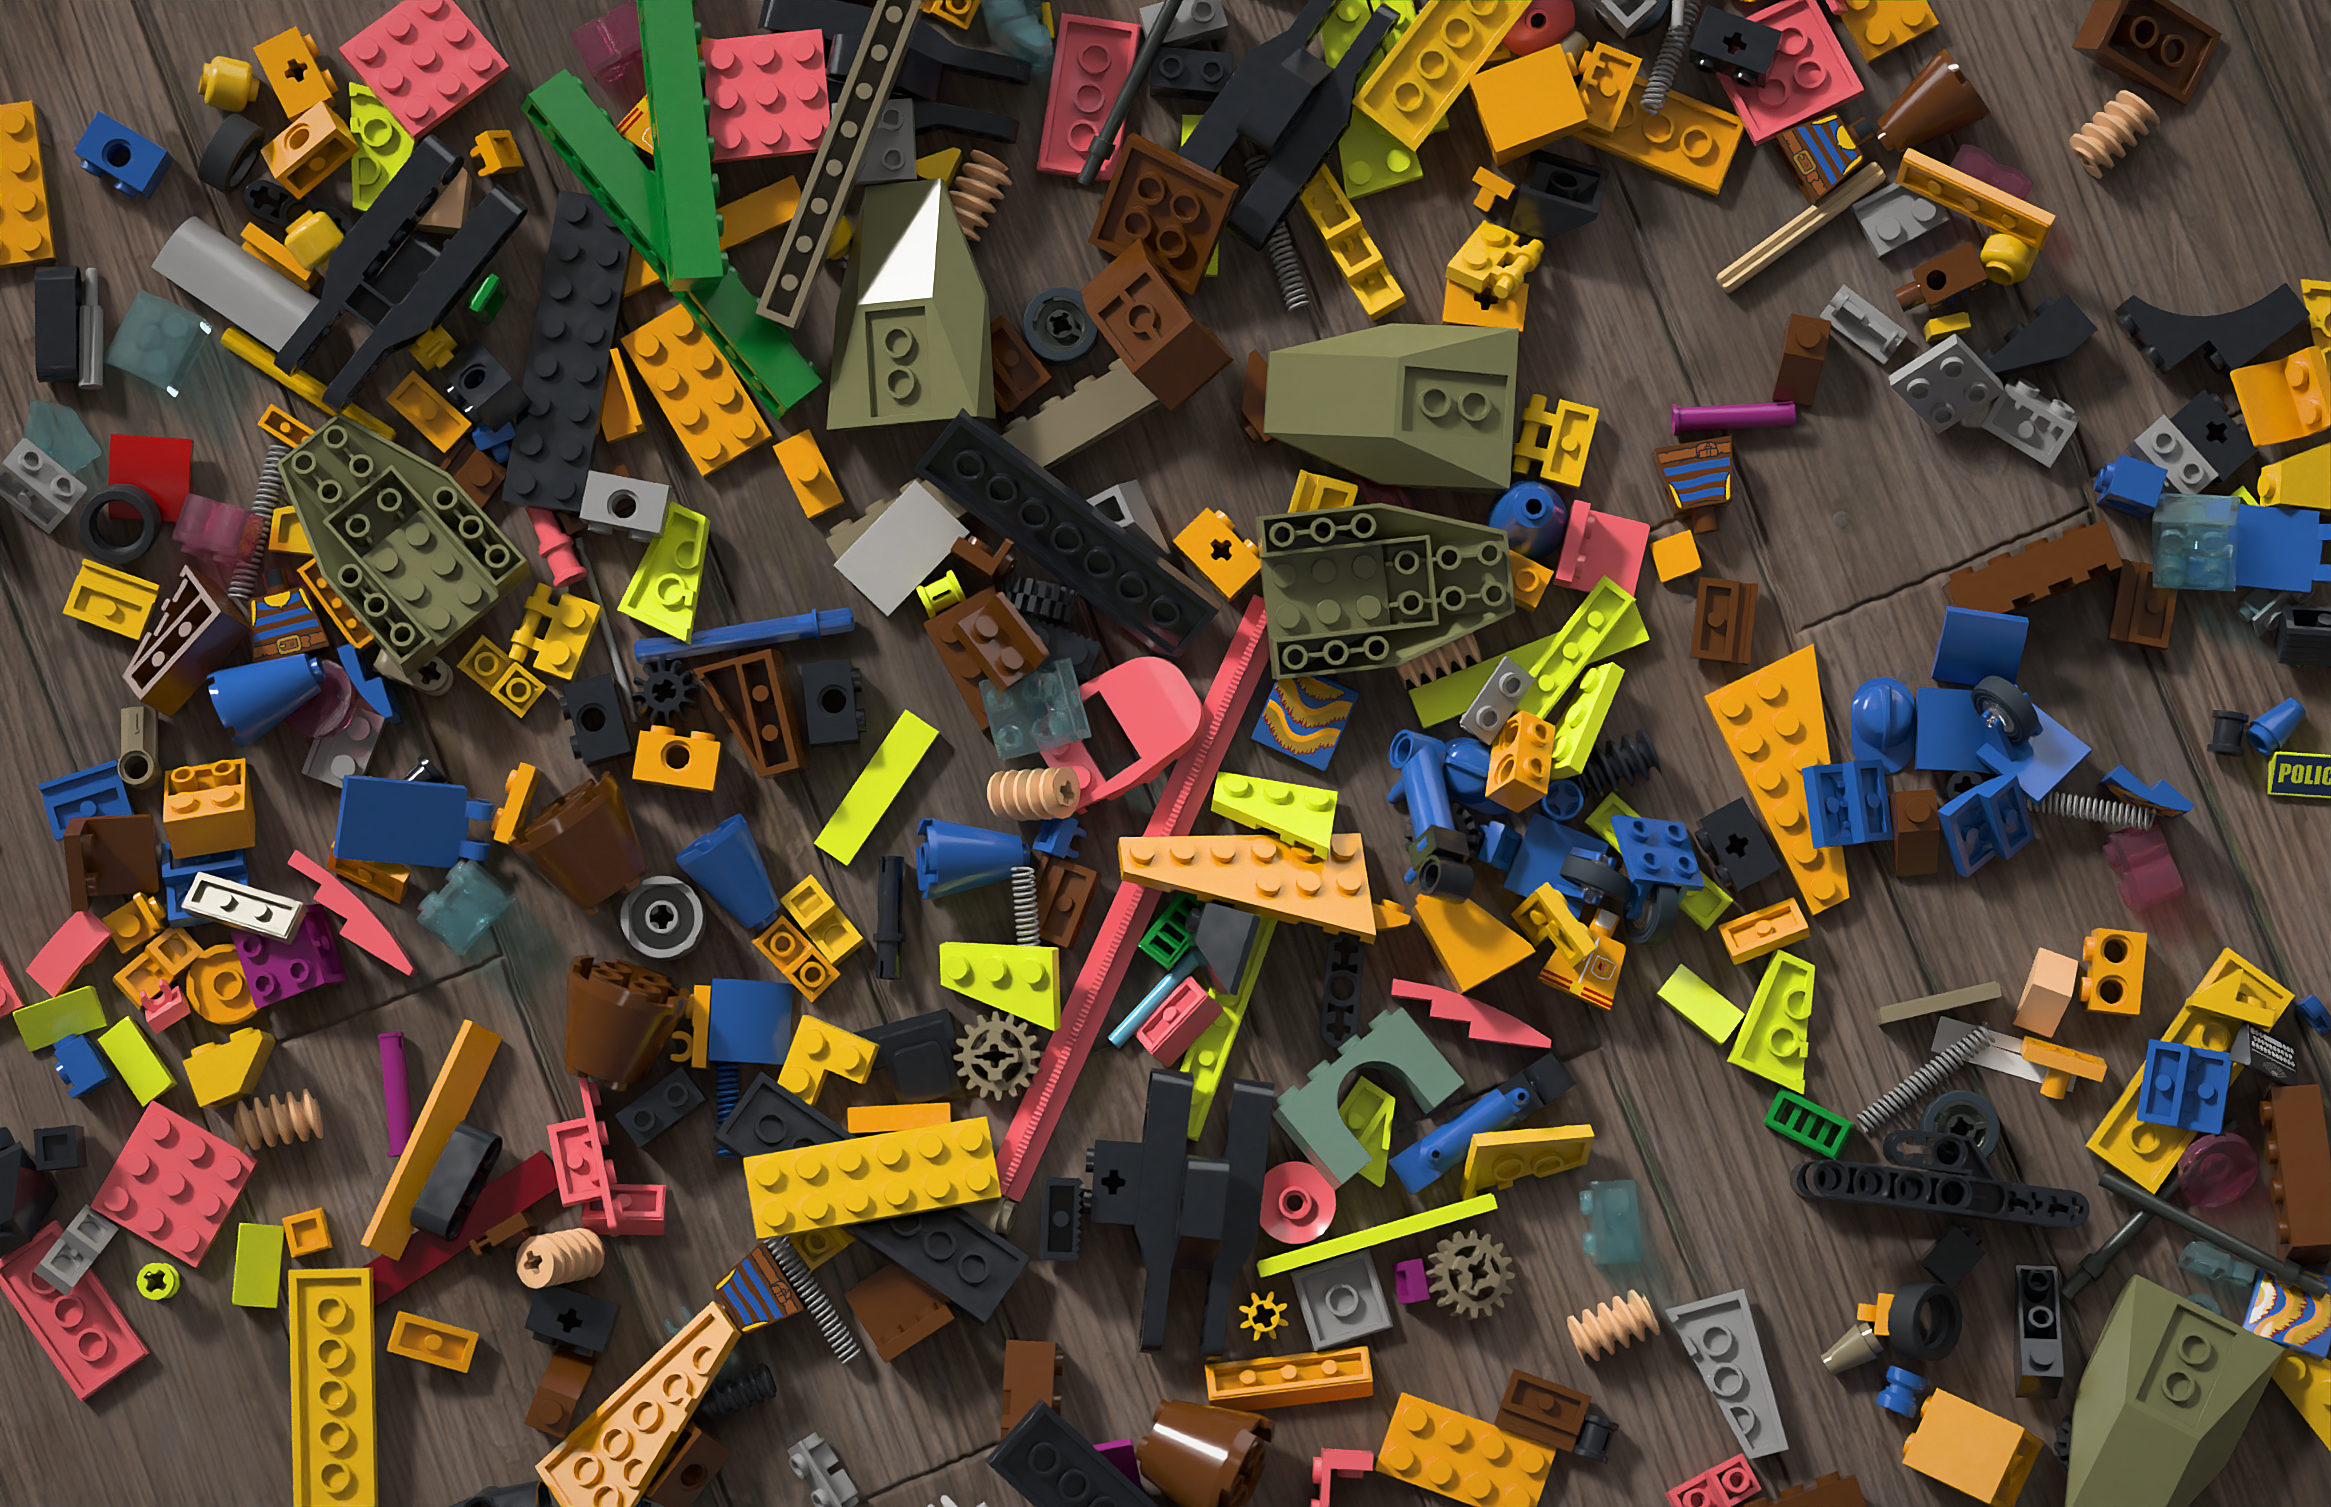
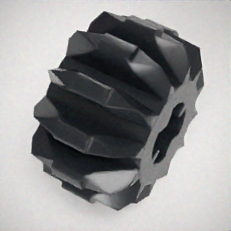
M658 659L659 672L654 673L653 669L646 664L643 666V671L649 677L648 680L645 681L639 677L634 678V685L644 689V691L631 694V700L633 702L646 701L638 708L637 713L640 717H643L653 711L649 722L651 725H658L662 715H664L666 726L673 728L674 714H678L683 722H687L689 717L682 709L685 706L695 710L698 709V702L688 698V695L700 693L701 688L699 685H687L695 677L692 670H688L679 676L682 670V663L676 660L672 664L670 671H667L666 661ZM668 684H673L674 686L671 689L676 693L674 699L666 698L664 703H659L658 701L661 698L656 693L658 688L665 689Z

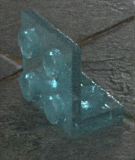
M1071 657L1041 666L1034 674L1002 694L990 679L979 683L995 748L1001 761L1067 746L1092 737Z
M1635 1179L1585 1183L1586 1191L1579 1192L1581 1216H1588L1589 1232L1582 1233L1584 1257H1591L1592 1265L1642 1261Z

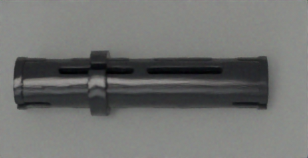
M878 856L877 933L873 934V942L877 943L876 979L880 980L902 979V943H906V934H902L904 857Z

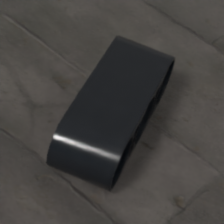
M79 266L36 268L35 365L39 383L79 382L80 306H82V277Z
M468 1121L460 1122L448 1140L414 1205L410 1217L411 1226L445 1242L453 1241L463 1227L499 1158L503 1146L502 1136Z

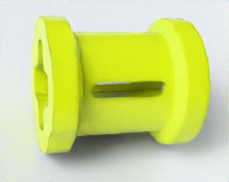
M952 569L946 572V577L925 587L921 584L916 587L930 619L936 617L937 612L957 602L962 603L966 600ZM947 590H950L948 593H946V594H944V595H942V596H940V597H938V598L933 599V597H935V596H937V595H939V594H941V593H943V592H945V591H947Z
M151 1263L140 1270L137 1277V1286L142 1295L149 1299L171 1298L178 1292L181 1286L180 1274L174 1266L168 1263ZM165 1273L163 1282L167 1284L166 1288L154 1290L153 1287L156 1282L151 1278L152 1275Z

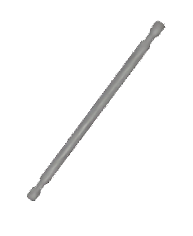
M582 537L574 539L581 555L582 566L586 567L588 571L586 579L593 601L603 608L599 619L625 703L630 711L631 722L636 723L640 720L631 700L629 685L589 558L584 550V542Z

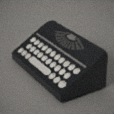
M2243 1021L2228 1059L2276 1084L2298 1086L2296 1047Z

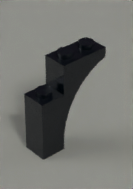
M2286 282L2260 301L2245 308L2219 315L2189 316L2176 314L2150 305L2135 295L2123 302L2114 311L2118 316L2116 319L2117 325L2128 338L2134 336L2143 348L2141 350L2143 359L2153 370L2159 369L2164 375L2202 347L2206 351L2204 358L2210 368L2217 374L2222 372L2226 378L2230 376L2231 371L2244 366L2311 315Z

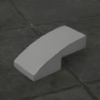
M86 1204L33 1272L67 1296L119 1228Z

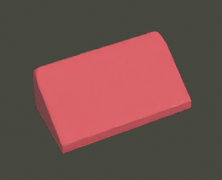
M1189 975L1136 1030L1134 1035L1152 1056L1166 1067H1169L1223 1012V1008Z
M610 1185L612 1199L620 1198L625 1223L618 1224L620 1235L661 1236L665 1234L666 1185ZM603 1199L583 1203L581 1215L582 1228L589 1229L595 1234L611 1235L607 1224Z

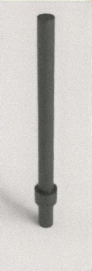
M1165 0L1099 136L1094 135L1087 149L1090 151V154L1077 179L1078 182L1092 187L1104 160L1110 159L1116 147L1113 142L1183 0Z
M2229 1117L2224 1122L2222 1136L2212 1134L2155 1192L2154 1196L2169 1202L2240 1131L2241 1127ZM2140 1207L2094 1254L2088 1253L2078 1264L2080 1267L2078 1271L2058 1290L2059 1293L2070 1302L2091 1280L2096 1282L2107 1271L2105 1266L2144 1228L2155 1214Z
M2104 1171L2098 1183V1186L2275 1275L2276 1281L2289 1288L2293 1284L2322 1299L2329 1287V1284L2301 1271V1265L2287 1258L2282 1261L2107 1171Z

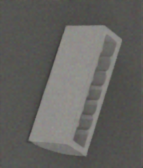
M195 216L186 220L174 232L151 266L278 353L320 301V299Z

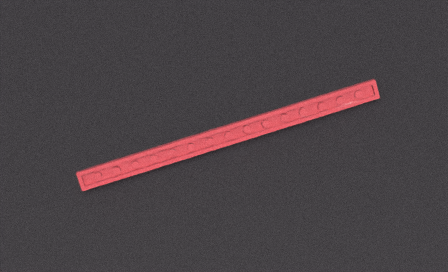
M1253 594L1204 701V726L1202 733L1195 745L1177 761L1143 837L1189 836L1270 658L1264 598ZM1122 881L1061 1014V1028L1053 1032L1045 1049V1056L1039 1062L1038 1066L1043 1070L1041 1073H1034L1032 1078L1034 1086L1027 1089L995 1159L1002 1195L1008 1196L1019 1203L1022 1202L1163 891Z

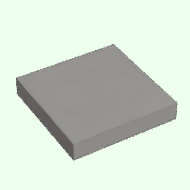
M1369 1248L1290 1273L1314 1351L1393 1327Z

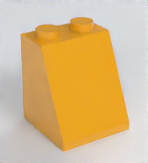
M1561 44L1468 77L1469 92L1497 167L1588 126L1587 114L1592 113L1593 110L1585 89L1578 92L1573 77L1579 75L1573 55L1571 52L1564 54Z
M1421 893L1415 898L1418 904L1414 906L1412 913L1458 994L1463 995L1529 958L1535 952L1529 942L1469 898L1464 903L1457 905L1424 896Z
M1937 1388L1934 1395L1928 1396L1922 1406L1920 1417L1923 1419L1917 1432L1911 1433L1903 1448V1455L1905 1457L1902 1463L1990 1507H2014L2045 1441L2015 1423Z

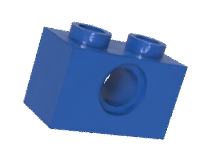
M100 111L96 113L73 151L82 160L80 164L82 169L101 179L103 174L115 179L117 182L114 187L133 199L138 194L150 199L174 160L167 150ZM122 150L131 152L130 161L125 166H113V158L116 153Z
M2121 454L2112 463L2107 462L2104 469H2100L2093 488L2094 492L2099 493L2096 504L2143 519L2156 508L2168 469Z

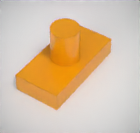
M809 429L772 446L808 520L845 503Z
M2024 1036L2020 1049L2022 1058L2048 1066L2040 1093L2051 1098L2063 1100L2071 1074L2099 1082L2103 1081L2107 1069L2103 1058Z

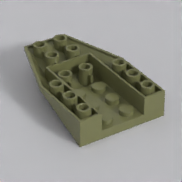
M944 179L866 186L836 309L827 430L854 432L883 429V426L943 420L952 421L962 407L970 416L976 417L978 420L996 419L988 295Z
M1390 323L1269 352L1263 434L1380 485L1490 495L1503 493L1510 489L1519 328Z
M341 413L335 415L276 463L323 579L406 678L532 576L524 556L449 473Z
M1383 503L1255 517L1272 679L1278 680L1400 666L1516 612L1506 530Z
M2137 1274L2124 1282L2075 1391L2065 1507H2188L2227 1465L2285 1348Z

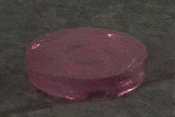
M319 659L327 676V679L322 681L323 690L284 719L292 731L310 740H319L324 737L330 738L338 735L350 723L357 709L356 687L349 678L345 668L329 659Z
M2225 1133L2226 1136L2219 1137L2211 1134L2202 1137L2187 1148L2179 1159L2177 1165L2179 1171L2176 1179L2189 1201L2199 1206L2216 1207L2234 1201L2250 1188L2255 1181L2259 1169L2258 1157L2246 1139L2235 1133Z

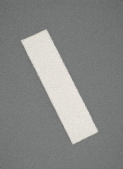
M1941 1016L1931 1051L1940 1054L1941 1052L1946 1053V1048L1951 1049V1045H1956V1041H1961V1037H1966V1034L1971 1033L1972 1029L1977 1030V1026ZM1991 1030L1988 1031L1995 1039V1043H1992L1983 1033L1990 1043V1047L1986 1046L1978 1037L1981 1044L1985 1047V1050H1981L1973 1041L1979 1050V1054H1976L1967 1044L1974 1054V1058H1971L1962 1048L1971 1063L2039 1083H2043L2048 1066L2024 1060L2020 1055L2003 1050L2007 1049L2021 1053L2020 1049L2023 1040ZM1957 1052L1960 1059L1964 1060L1963 1057ZM2071 1074L2066 1091L2073 1092L2077 1075Z

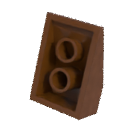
M2095 0L2072 48L2099 65L2181 105L2187 106L2222 34L2170 0Z

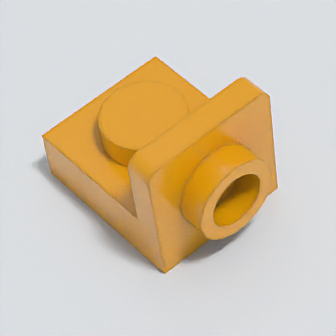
M139 892L133 896L134 900L102 918L103 923L114 933L112 938L122 954L126 955L167 929L162 922V919L167 917L166 913L155 896L148 898L146 894Z

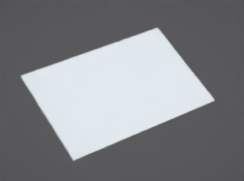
M915 480L839 558L834 566L882 612L889 616L951 552L950 549L959 536L965 538L969 531Z

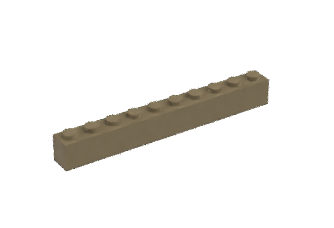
M927 0L877 1L756 314L795 330L799 329Z
M1119 358L1108 366L1110 372L1096 379L1094 375H1091L1078 382L1073 387L1076 391L1075 393L1063 400L1058 395L1039 406L1041 413L1029 420L1025 416H1021L1004 427L1006 433L1001 437L1048 471L1159 406L1162 402L1131 373L1122 359ZM920 477L899 489L901 494H903L916 480L959 522L973 515L929 481L925 480L922 482ZM900 496L890 502H887L885 498L880 499L864 510L867 515L854 523L851 519H847L830 530L832 536L825 540L837 561Z

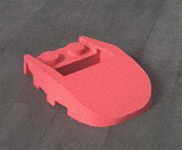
M1140 657L1123 663L1071 690L1027 731V734L1036 745L1049 768L1059 769L1066 766L1076 772L1080 782V799L1075 811L1081 815L1088 812L1086 807L1105 798L1112 801L1125 795V792L1143 783L1148 784L1161 776L1160 772L1175 759L1179 760L1199 739L1204 726V711L1197 694L1176 665L1158 657ZM1099 692L1141 757L1140 760L1108 781L1066 716L1068 712Z

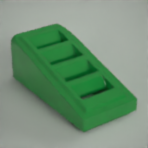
M494 274L486 275L478 281L464 303L463 310L471 317L488 326L509 296V292L499 277Z
M1181 891L1137 945V948L1168 972L1172 970L1189 948L1187 943L1189 932L1185 931V926L1172 916L1178 911L1187 918L1190 910L1182 904L1186 898L1197 906L1199 902H1204L1197 900L1196 894ZM1167 923L1185 937L1181 944L1163 930ZM1156 936L1175 949L1171 956L1152 942Z
M1782 1087L1778 1091L1763 1121L1764 1125L1833 1160L1842 1159L1857 1129L1854 1123ZM1789 1101H1791L1796 1106L1786 1125H1783L1779 1121ZM1804 1109L1810 1111V1114L1799 1133L1794 1129ZM1819 1117H1822L1826 1121L1816 1140H1813L1809 1137ZM1836 1124L1841 1129L1831 1148L1825 1146V1143Z

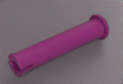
M1794 401L1678 408L1677 404L1671 405L1673 436H1678V433L1682 431L1795 426Z
M390 1032L378 1034L390 1152L386 1153L387 1157H401L413 1132L404 1032Z

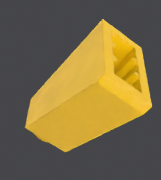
M2331 442L2262 467L2257 485L2260 495V506L2319 511L2321 515L2331 516Z

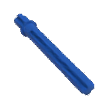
M848 607L817 612V609L814 608L812 613L694 631L692 632L690 645L670 635L637 640L634 643V652L637 662L639 664L658 662V659L672 660L816 637V640L819 641L821 636L854 630V616L851 608Z

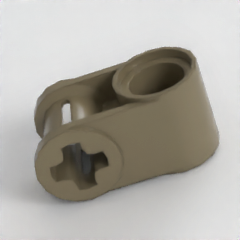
M381 648L371 670L388 680L403 686L407 685L431 696L444 695L449 692L454 683V673L451 667L437 656L432 657L406 678ZM436 670L441 674L438 681H429L425 678L427 671L434 672Z

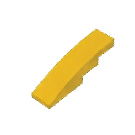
M1324 163L1298 200L1370 321L1373 322L1405 304V295L1385 266L1382 255L1364 229L1359 215Z

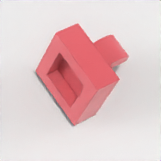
M162 978L158 980V984L163 995L158 999H151L144 990L140 992L147 1023L155 1034H158L191 1013L187 997L179 986L171 990L169 983Z

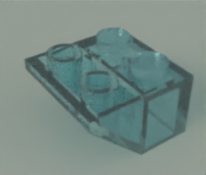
M980 0L991 44L1015 58L1030 62L1032 67L1040 72L1049 70L1047 58L1054 56L1053 45L1047 24L1039 25L1038 19L1043 18L1040 0Z
M2160 493L2152 521L2153 587L2218 591L2236 590L2240 536V497Z
M472 858L467 863L461 860L451 869L445 878L449 883L439 894L433 891L422 901L418 907L421 914L416 918L422 926L461 957L470 950L517 898L512 891L482 864Z

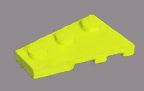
M349 82V95L351 97L350 129L360 148L351 159L353 208L356 211L365 213L415 151L418 140L414 142L368 87Z
M671 501L663 539L653 537L652 543H650L617 610L690 645L710 520Z
M1614 662L1591 668L1585 673L1578 690L1557 722L1549 782L1582 773L1625 672L1624 669Z
M1218 771L1211 811L1253 829L1263 826L1281 834V841L1293 846L1297 841L1315 849L1314 855L1327 860L1338 792Z
M945 942L939 945L942 986L1052 1031L1061 1028L1059 949L1057 947Z
M1774 950L1727 1062L1804 1095V1062L1808 1053V1042L1806 1040L1808 1017L1811 1015L1815 965L1782 950Z

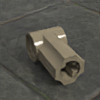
M129 707L121 709V757L117 765L118 774L123 781L140 791L151 790L157 786L162 775L161 765L158 762L159 711L154 708ZM138 761H147L148 771L145 776L140 779H133L131 770L134 764Z

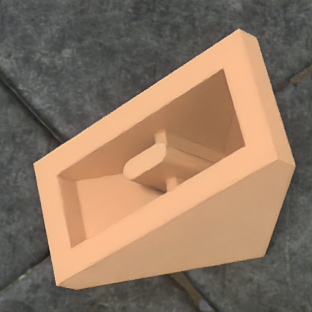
M462 167L458 175L413 231L420 229L422 232L456 235L468 220L472 179L464 167Z
M2040 947L2012 1024L2052 1038L2072 998L2079 961Z

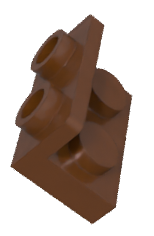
M959 536L950 549L954 561L992 585H995L999 578L1005 581L1006 577L1010 576L1018 563L1014 542L1006 538L994 558L990 552L992 549L974 536H971L968 541Z
M1003 592L995 594L985 606L959 621L951 630L1001 694L1034 674L1050 656V652L1045 647L1043 640L1034 633L1020 615L1017 607L1008 600Z

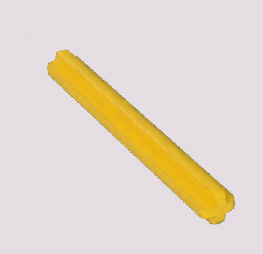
M230 326L225 331L220 340L224 347L331 416L337 415V413L321 401L323 394L328 388L326 385L303 370H300L293 377H289L274 365V360L277 356L275 352L234 326ZM351 403L341 413L390 441H393L396 436L393 428L354 403Z

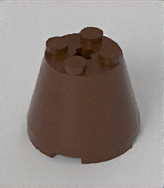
M609 771L601 775L602 779L598 784L590 778L544 807L542 812L531 821L533 823L531 826L527 827L525 824L520 826L507 840L514 852L578 909L585 910L588 916L596 914L609 904L607 899L618 890L622 895H625L643 882L641 877L648 872L646 868L648 862L620 787Z
M577 955L572 958L567 975L563 1058L567 1062L565 1071L581 1078H588L589 1075L604 1079L603 1084L610 1089L627 1091L629 1084H638L644 1079L685 1013L691 993L688 989L680 988V991L671 987L672 978L647 967L616 958L614 962L602 961L601 964L593 963L594 957L591 955Z
M1164 1399L1161 1400L1153 1416V1422L1156 1425L1150 1437L1144 1436L1141 1439L1135 1452V1459L1141 1461L1139 1465L1141 1475L1180 1507H1247L1266 1465L1263 1463L1266 1449H1263L1265 1441L1271 1443L1273 1440L1275 1422L1257 1413L1176 1399L1171 1402Z

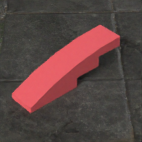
M295 850L287 864L322 884L313 899L348 919L339 934L408 976L415 978L418 973L417 968L395 935L375 912L335 875L303 853Z
M1399 979L1392 980L1390 997L1430 1002L1428 1017L1430 1019L1469 1023L1467 1040L1545 1050L1551 1048V1039L1519 1019L1479 1000L1436 986Z

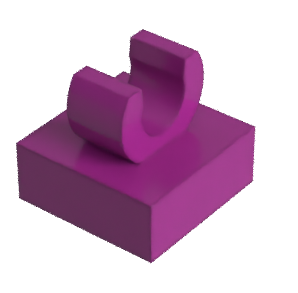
M1422 1258L1391 1264L1399 1305L1430 1299L1428 1286L1435 1284V1278L1426 1276V1271L1432 1269L1424 1270Z

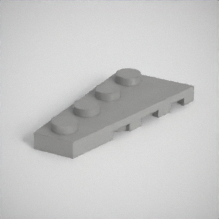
M1745 1288L1666 1309L1665 1311L1682 1338V1342L1700 1370L1709 1390L1713 1393L1748 1459L1789 1449Z

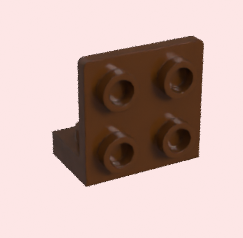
M151 814L70 818L63 839L72 912L89 911L94 896L137 894L139 892L156 893L159 891L160 879L154 824Z
M891 1263L844 1294L849 1305L878 1348L876 1351L885 1364L956 1319L945 1300Z

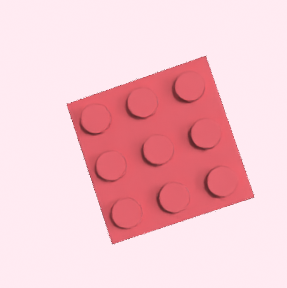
M404 0L338 48L340 56L414 142L510 72L506 61L453 0Z
M1783 0L1746 18L1783 31L1781 48L1765 88L1758 86L1754 88L1743 87L1735 83L1732 77L1716 73L1755 147L1775 138L1780 132L1804 124L1864 95V88L1816 0ZM1734 46L1728 53L1735 55L1736 51L1740 50V48Z
M822 29L701 41L702 58L706 66L705 91L706 97L710 101L709 133L713 135L715 143L713 163L819 152L831 121Z
M152 1100L90 1208L193 1267L199 1268L260 1160L244 1151L241 1153L239 1148L157 1101Z

